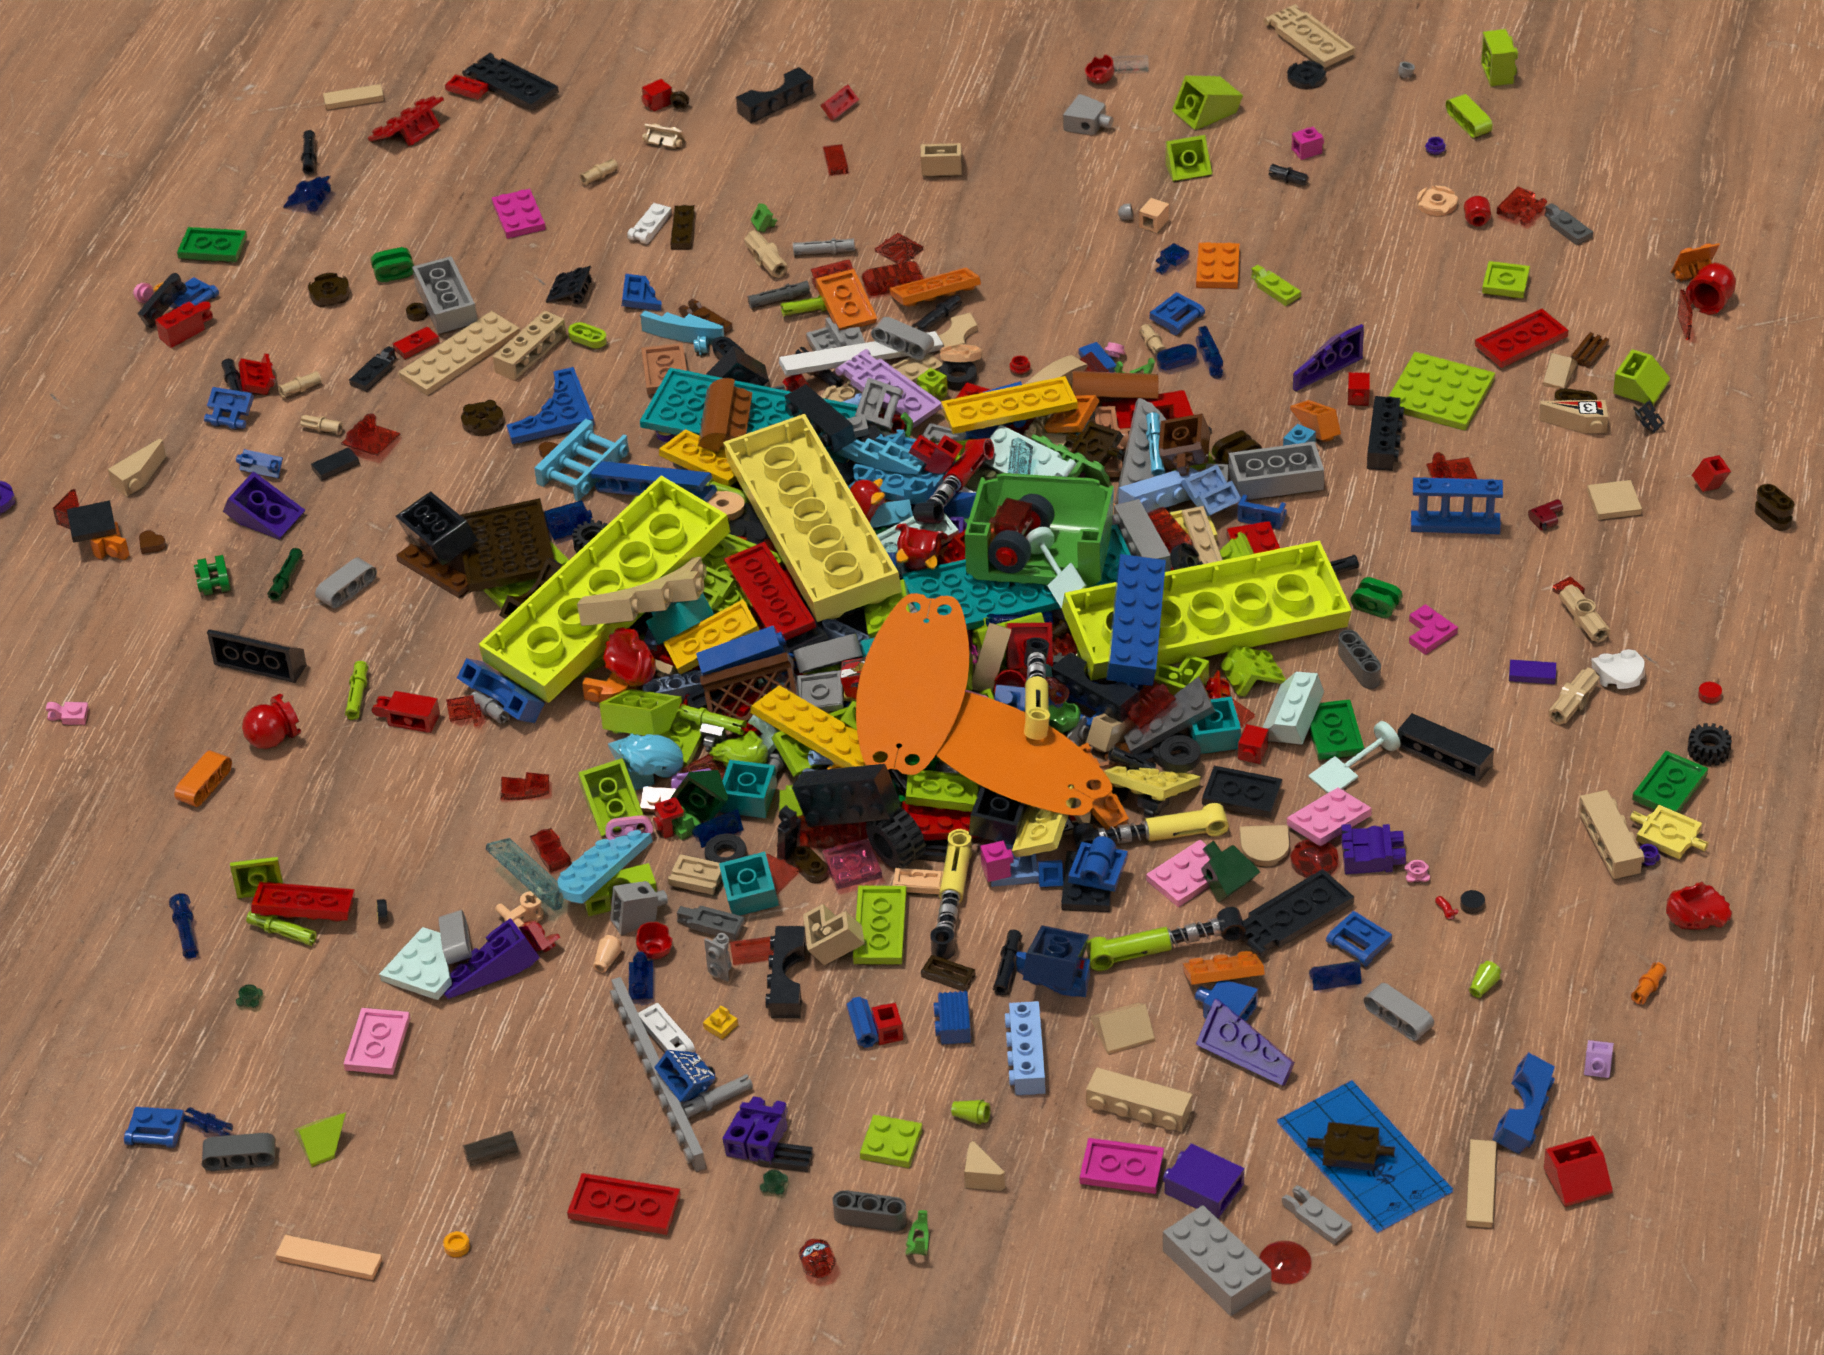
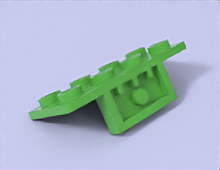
M1032 435L1031 439L1060 453L1063 460L1068 462L1069 459H1072L1077 463L1067 477H1078L1080 473H1085L1086 478L1099 480L1102 486L1109 488L1112 485L1109 480L1110 477L1104 471V466L1099 462L1093 461L1092 463L1082 454L1070 452L1062 444H1058V446L1053 444L1045 436Z

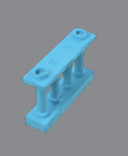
M585 419L534 467L536 484L544 487L550 480H557L573 487L574 499L579 501L584 495L588 494L596 482L601 480V478L592 479L590 473L602 461L618 463L629 453L627 436L623 434L616 442H612L595 435L593 422ZM592 442L608 450L601 455L585 448V446ZM579 454L596 462L588 467L572 459ZM564 467H568L582 473V475L576 480L559 471Z

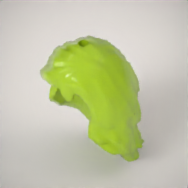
M751 730L745 736L728 739L720 744H716L715 747H712L709 755L713 756V760L723 762L725 767L728 766L729 760L766 764L768 760V747Z

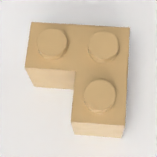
M822 904L803 914L808 951L823 965L865 944L862 926L847 911L836 916Z

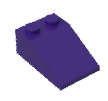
M253 471L227 499L223 512L240 525L279 540L301 517L305 509Z

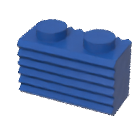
M968 992L938 993V1002H934V1017H939L940 1020L935 1021L936 1036H941V1044L971 1043Z

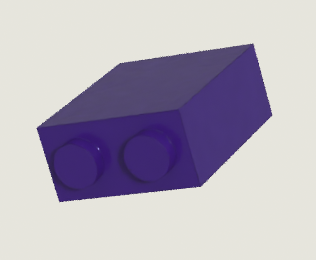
M1191 1143L1185 1151L1179 1153L1174 1166L1166 1170L1163 1176L1165 1194L1196 1209L1203 1205L1219 1219L1243 1187L1245 1168Z

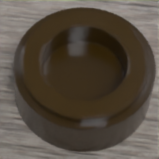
M418 302L408 305L406 308L407 318L411 321L425 319L427 316L426 306Z

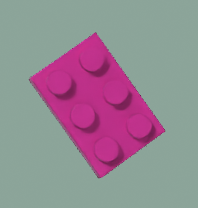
M530 189L491 197L492 205L507 239L546 230L545 222Z
M1088 1138L1079 1183L1156 1194L1164 1157V1148Z

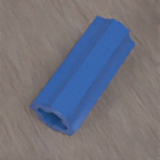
M861 996L852 998L846 1006L857 1044L864 1048L872 1047L878 1042V1034L868 1001Z

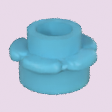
M698 335L697 339L694 340V350L699 352L700 356H702V353L709 352L707 336L701 337Z

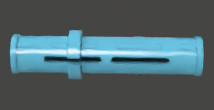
M1153 412L1146 415L1148 430L1146 438L1149 441L1151 474L1159 476L1165 474V468L1159 454L1160 415Z

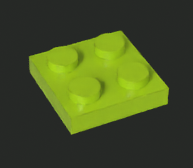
M1488 261L1482 293L1524 298L1530 266Z
M873 1114L860 1150V1159L909 1168L923 1130L922 1123Z

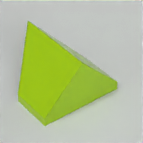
M346 1112L316 1120L294 1129V1133L311 1167L335 1158Z

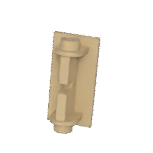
M645 123L647 133L643 134L642 139L647 144L660 145L661 139H663L662 146L677 149V147H681L682 142L686 141L682 131L678 128H666L659 124L651 125Z

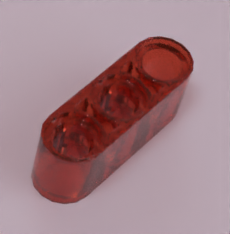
M915 261L871 268L864 271L861 277L866 292L871 296L890 293L889 288L924 279L919 264Z
M1162 506L1147 512L1170 555L1172 548L1178 544L1188 543L1193 546L1190 536L1165 507Z
M798 816L801 819L800 846L844 852H855L862 847L861 826L858 822L808 827L804 816Z

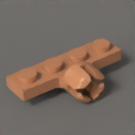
M1115 406L1096 407L1093 412L1094 423L1120 431L1124 437L1116 449L1123 450L1125 454L1130 428L1120 429L1117 426ZM1113 456L1109 458L1104 466V471L1110 478L1121 476L1122 459Z

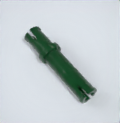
M292 548L280 572L274 576L273 584L267 593L268 598L272 601H279L284 590L290 586V579L304 556L300 549Z

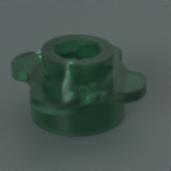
M251 984L242 986L238 991L239 998L236 999V1005H245L251 1008L257 1007L259 1005V998L263 995L262 989Z
M779 1170L767 1171L763 1175V1183L760 1185L761 1192H770L776 1195L783 1194L785 1191L784 1185L788 1182V1176L782 1174Z

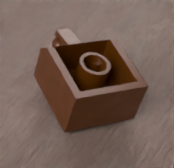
M1203 413L1161 421L1159 454L1166 470L1177 468L1180 476L1189 475L1190 466L1208 463L1210 429Z

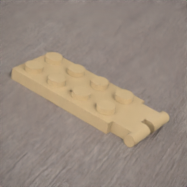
M1296 4L1281 10V13L1277 12L1264 18L1265 25H1272L1276 28L1277 34L1312 60L1321 64L1323 68L1355 54V47L1307 12L1302 13Z

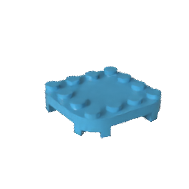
M898 429L896 430L897 434L885 437L880 434L876 438V442L882 445H886L888 441H891L908 450L916 441V439L906 437L905 430ZM855 464L853 472L855 482L862 479L873 482L881 478L883 483L880 489L885 494L884 499L893 501L909 499L910 504L916 505L917 503L925 502L934 494L951 467L944 473H931L924 470L927 465L925 464L919 474H907L877 469L864 464Z

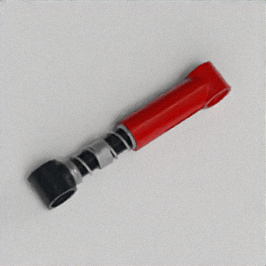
M990 438L972 439L966 442L964 453L944 476L942 484L925 502L915 505L913 514L918 525L939 524L943 521V508L952 499L955 492L963 489L985 460L993 458L995 448Z

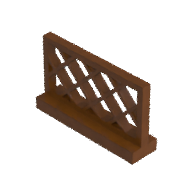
M785 652L700 676L708 711L718 714L720 710H723L729 714L728 717H735L736 719L748 722L753 716L750 711L743 717L736 715V712L742 703L751 708L752 705L744 701L751 690L760 694L755 703L767 694L772 684L780 685L798 696L793 668H795L793 659ZM788 671L789 678L784 686L775 681L780 673ZM764 678L768 680V683L761 692L753 686L758 679ZM742 684L747 688L739 698L732 694V691L736 685ZM721 690L725 694L717 704L712 701L711 693ZM729 696L738 700L732 711L723 707Z

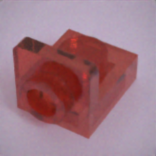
M473 695L446 699L450 722L473 718L474 727L479 726L477 718L482 717L480 703L475 704Z

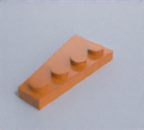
M1089 743L1081 745L1080 748L1100 767L1097 758H1094L1090 752L1091 747ZM1090 780L1086 786L1091 790H1098L1102 784L1098 780ZM1112 791L1105 797L1097 798L1092 802L1093 808L1090 812L1105 830H1109L1111 826L1116 829L1118 825L1127 824L1129 818L1117 795L1113 794Z

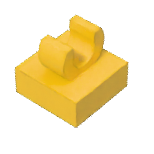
M721 1005L703 1022V1028L721 1040L738 1026V1018L731 1015L729 1010Z

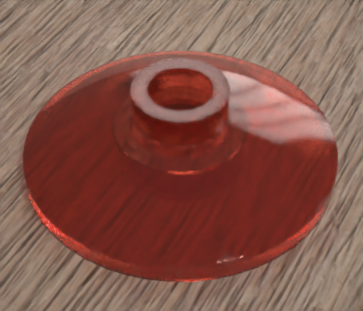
M1292 1241L1273 1242L1267 1245L1259 1256V1259L1271 1269V1281L1278 1284L1297 1283L1304 1279L1311 1269V1257L1308 1251L1300 1244Z

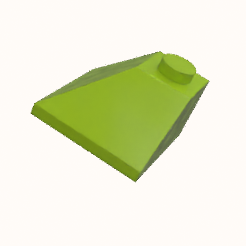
M278 857L230 863L237 899L254 897L259 882L283 883Z

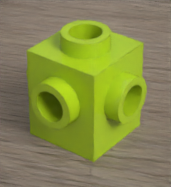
M929 368L917 378V385L939 401L948 395L947 376L943 373Z

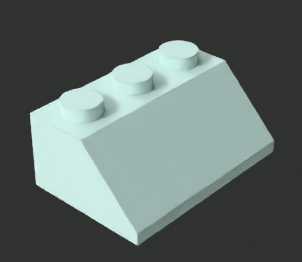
M1295 672L1280 685L1263 725V728L1269 729L1268 741L1303 744L1324 694L1317 673Z

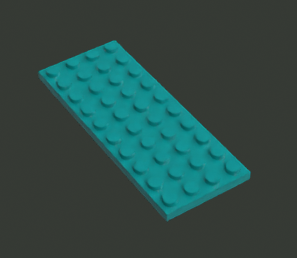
M669 368L640 419V428L678 435L686 429L699 435L707 389L711 383L723 378ZM740 381L734 382V387L752 392L746 434L794 418L793 416L790 417L785 410L786 401L784 396L789 394L790 391ZM823 398L846 419L855 417L858 405ZM825 447L832 460L834 459L846 464L848 458L838 455L837 451L834 453L829 447Z
M1117 524L1112 525L1101 581L1091 587L1116 582L1120 554L1131 555ZM966 559L938 565L935 569L925 568L902 574V580L904 579L907 584L908 594H923L925 597L936 599L939 596L954 597L962 608L967 630L984 626L983 618L986 617L989 618V623L996 624L1061 608L1048 585L977 580L966 572ZM911 602L912 605L919 611L921 608L920 604L917 602ZM946 604L939 606L937 612L943 616L950 614L952 611L951 606ZM924 619L923 622L928 623L929 619Z

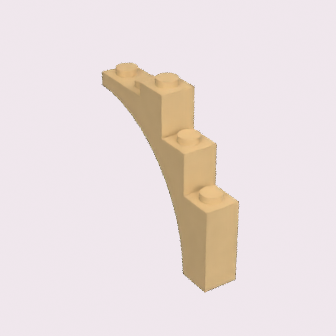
M693 557L678 570L654 581L620 591L584 596L577 604L581 626L634 621L639 613L666 610L671 602L698 600L704 591L703 580L707 575L706 566L702 564L701 557Z

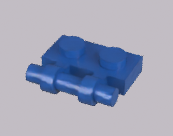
M212 387L207 407L213 410L212 415L205 414L204 422L211 423L212 426L219 427L220 425H225L230 429H245L246 421L239 418L240 414L249 415L254 399L253 394ZM222 413H231L230 418L222 417Z

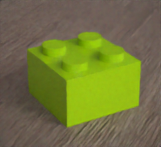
M1506 29L1484 31L1481 65L1490 87L1514 84V76L1517 75L1515 60L1518 59V50L1513 46L1512 36L1508 35Z

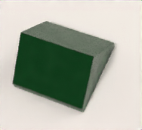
M719 770L689 772L669 798L676 797L681 807L707 825L710 824L728 800Z

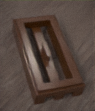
M1589 332L1573 352L1571 358L1576 360L1577 364L1590 368L1608 346L1609 338L1605 337L1602 340L1601 335L1594 337V333ZM1598 344L1599 346H1598V347L1595 349V351L1592 353V350H1593L1594 347ZM1591 354V356L1588 358V360H1587V361H1584V360L1586 359V357Z

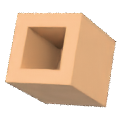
M1150 198L1139 211V227L1158 233L1169 220V204Z

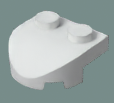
M1628 649L1618 654H1601L1597 658H1591L1592 668L1599 674L1600 684L1604 687H1607L1608 684H1616L1618 689L1632 688L1640 685V679L1645 680L1644 659L1635 650Z

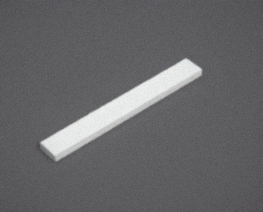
M936 331L928 332L927 334L934 340V346L929 352L940 351L943 343ZM873 341L779 357V364L785 375L790 376L837 368L846 361L852 360V357L864 349H868L871 356L876 360H886L907 355Z

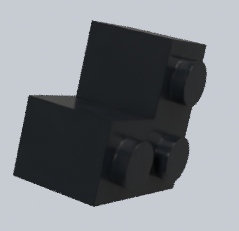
M734 346L706 373V375L730 378L735 379V381L764 386L769 381L765 364Z

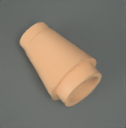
M606 935L603 939H600L593 964L595 970L605 973L620 954L622 943L618 938Z

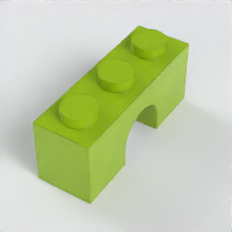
M647 863L623 869L614 875L584 902L588 917L611 911L610 900L612 899L613 886L646 881L657 892L656 881L650 864Z

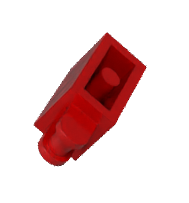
M189 301L157 318L155 321L159 339L170 348H173L204 331V323L213 318V313L210 311V302H201L195 306Z
M394 691L392 697L378 696L376 699L377 704L373 705L371 709L374 715L387 718L388 726L427 733L432 732L440 716L438 698Z

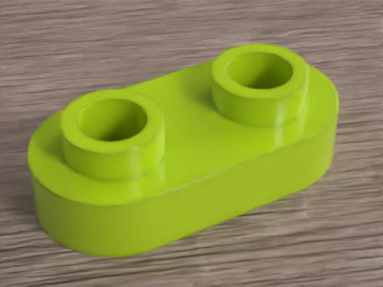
M577 322L568 328L569 338L574 342L594 349H599L607 343L606 332L597 327Z

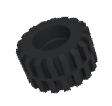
M900 806L889 820L866 822L867 836L874 851L893 869H903L926 852L925 840L919 826Z

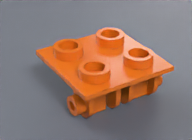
M1708 243L1699 248L1683 249L1680 251L1670 272L1675 273L1676 280L1679 279L1680 281L1695 278L1701 268L1712 263L1711 261L1720 244L1712 245Z

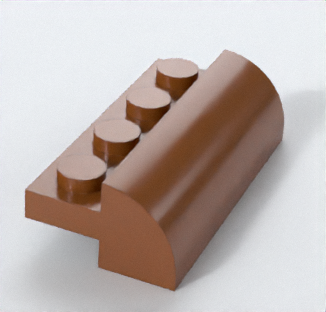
M1072 371L1071 389L1075 396L1096 395L1097 398L1157 400L1159 379L1158 374Z
M718 379L708 387L698 440L699 447L719 452L720 447H724L723 442L746 434L752 392L734 387L735 379Z

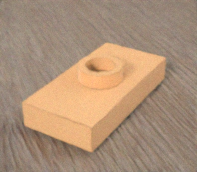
M896 868L892 886H906L907 892L939 894L943 871Z

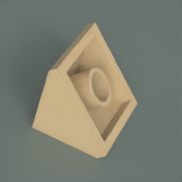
M1134 1003L1090 1016L1108 1055L1155 1041L1146 1004Z

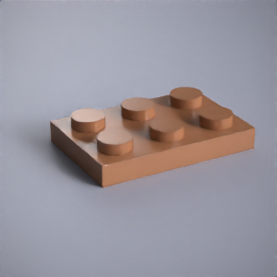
M683 343L641 348L647 394L656 393L669 368L687 371Z

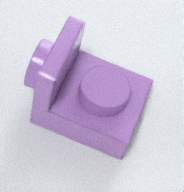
M1588 1040L1585 1075L1610 1077L1614 1043Z

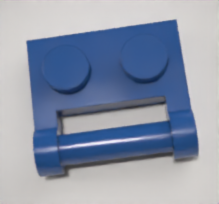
M193 277L185 283L188 288L187 292L179 295L170 307L176 309L189 301L196 306L210 298L217 297L219 290L215 285L210 286Z
M1176 292L1149 312V317L1154 322L1168 328L1176 336L1182 332V328L1194 319L1202 317L1205 314V309L1202 305ZM1188 310L1191 311L1190 313H1188L1186 316H1184V317H1183L1181 320H1179L1178 322L1175 321L1177 318H1179V317H1180L1182 314H1184L1186 311H1188Z
M1355 911L1350 913L1332 929L1326 937L1327 943L1332 946L1337 945L1359 959V963L1364 966H1368L1373 957L1392 941L1391 933ZM1346 935L1367 949L1363 951L1341 936Z
M135 1107L128 1130L124 1134V1144L166 1145L167 1148H175L185 1119L184 1110Z

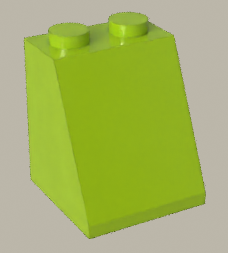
M1185 75L1172 111L1194 130H1198L1237 113L1243 95L1220 76Z

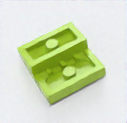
M706 566L707 575L703 580V594L712 611H714L731 592L736 581Z

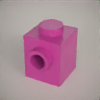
M1314 127L1292 133V150L1300 160L1322 154L1324 138Z
M1004 841L981 845V866L987 882L1011 877L1010 864L1014 863L1011 849L1007 850Z

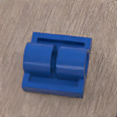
M1104 836L1096 837L1092 844L1081 842L1068 875V882L1115 892L1128 859V851L1116 849L1114 841Z

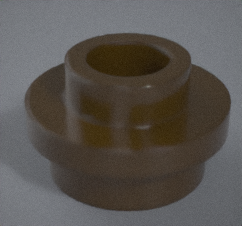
M682 91L673 92L670 96L671 105L675 108L683 109L689 104L690 98Z

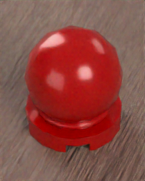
M1721 263L1705 265L1698 271L1696 277L1690 281L1686 288L1688 303L1700 309V313L1707 315L1717 314L1724 308L1728 299L1732 297L1735 291L1736 278L1733 271Z
M282 694L271 697V705L260 704L254 706L244 716L242 723L244 738L254 747L259 749L274 748L283 741L285 735L289 738H294L301 734V729L296 727L299 719L290 702L284 703L282 701Z

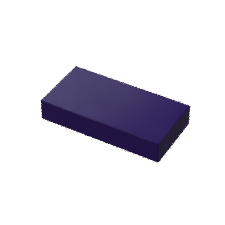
M1510 659L1509 681L1555 684L1556 662Z

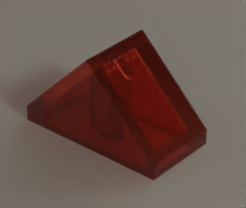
M76 489L70 490L53 507L56 524L70 529L67 509L79 507Z

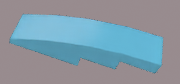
M645 310L640 315L642 331L659 337L694 343V340L700 335L701 337L707 336L708 344H712L713 340L718 337H724L723 326L691 314L682 318L668 312L663 316H659Z
M869 438L865 443L856 439V441L837 451L838 455L852 461L897 473L919 474L926 464L908 453V449L891 441H888L886 445H882Z

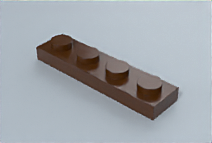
M412 543L396 555L397 562L457 598H461L469 591L466 575L448 564L442 566L426 551Z

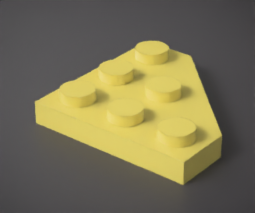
M1118 766L1104 771L1112 786L1126 787L1136 794L1151 795L1152 799L1163 801L1170 796H1177L1178 793L1189 791L1200 784V776L1188 772L1175 773L1171 771L1159 773L1158 769L1152 768L1126 771V767Z

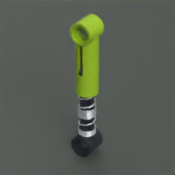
M1226 907L1218 912L1216 918L1209 919L1207 923L1203 924L1201 922H1198L1197 925L1190 923L1184 925V928L1177 926L1176 930L1172 931L1165 926L1112 939L1095 937L1088 941L1086 952L1088 959H1090L1091 968L1095 971H1104L1112 967L1114 963L1170 951L1173 944L1178 946V943L1186 942L1187 944L1188 941L1189 943L1198 942L1200 938L1207 937L1209 939L1211 935H1214V937L1221 936L1226 941H1236L1244 936L1246 930L1239 909L1236 907Z

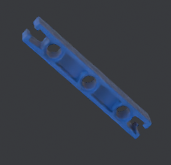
M602 461L590 473L592 479H602L600 482L595 483L596 490L600 492L639 496L660 476L672 481L705 502L718 491L714 484L706 486L712 479V475L709 472Z

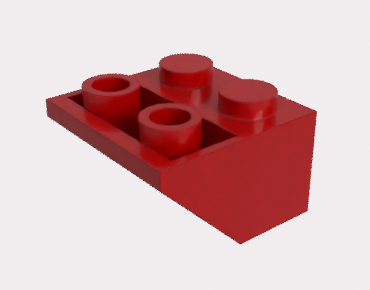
M1593 1135L1545 1149L1543 1169L1564 1207L1613 1193L1604 1153Z

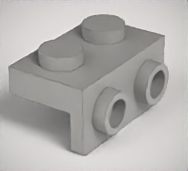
M830 317L825 318V328L806 333L807 341L814 351L847 346L845 337L840 335L837 324H833Z

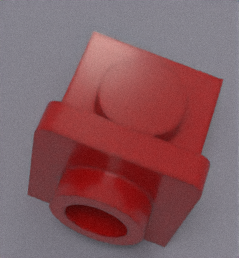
M536 921L525 922L519 926L520 931L535 951L542 950L547 952L555 947V941L560 939L558 933L551 934L545 938L543 927L536 923Z

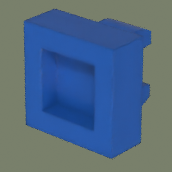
M1062 860L1038 861L1039 887L1063 886Z

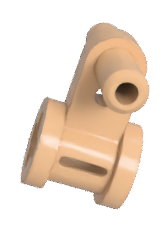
M535 891L524 893L520 897L521 905L512 911L501 903L495 908V911L504 918V921L511 918L518 928L525 921H536L537 923L544 917V910L541 907L542 897Z

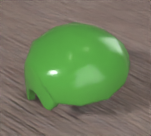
M1063 702V706L1060 708L1055 707L1053 704L1049 705V725L1060 733L1072 730L1080 722L1081 711L1076 704Z

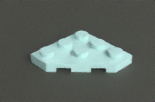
M422 927L379 973L381 981L438 1000L452 985L449 965L445 960L442 950L440 933Z

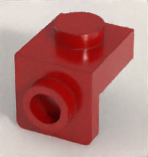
M676 797L654 804L656 817L653 818V824L656 831H661L664 839L673 836L672 820L684 816V810Z

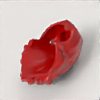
M625 627L615 629L614 634H610L609 640L605 643L607 646L603 656L606 663L605 668L615 672L616 676L630 686L647 684L652 680L656 672V660L644 641L639 640L635 629H625Z
M1703 881L1696 883L1694 886H1685L1680 890L1672 891L1666 904V914L1670 921L1681 929L1690 930L1707 929L1712 925L1721 928L1730 921L1732 911L1729 908L1730 904L1725 901V897L1721 896L1712 886L1704 884Z

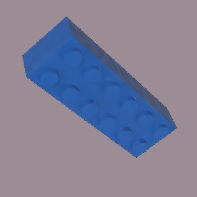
M1120 554L1116 577L1107 680L1153 686L1157 665L1166 560Z

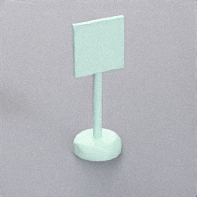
M1039 527L1028 533L1026 538L1031 545V554L1044 553L1058 575L1048 585V588L1062 608L1064 593L1084 589L1086 584L1072 563L1061 571L1048 550L1054 543V534L1047 527Z
M1380 721L1374 726V734L1377 739L1374 743L1345 764L1334 756L1308 775V777L1327 793L1337 787L1343 789L1358 778V775L1349 767L1379 745L1388 751H1395L1400 747V739L1388 723Z

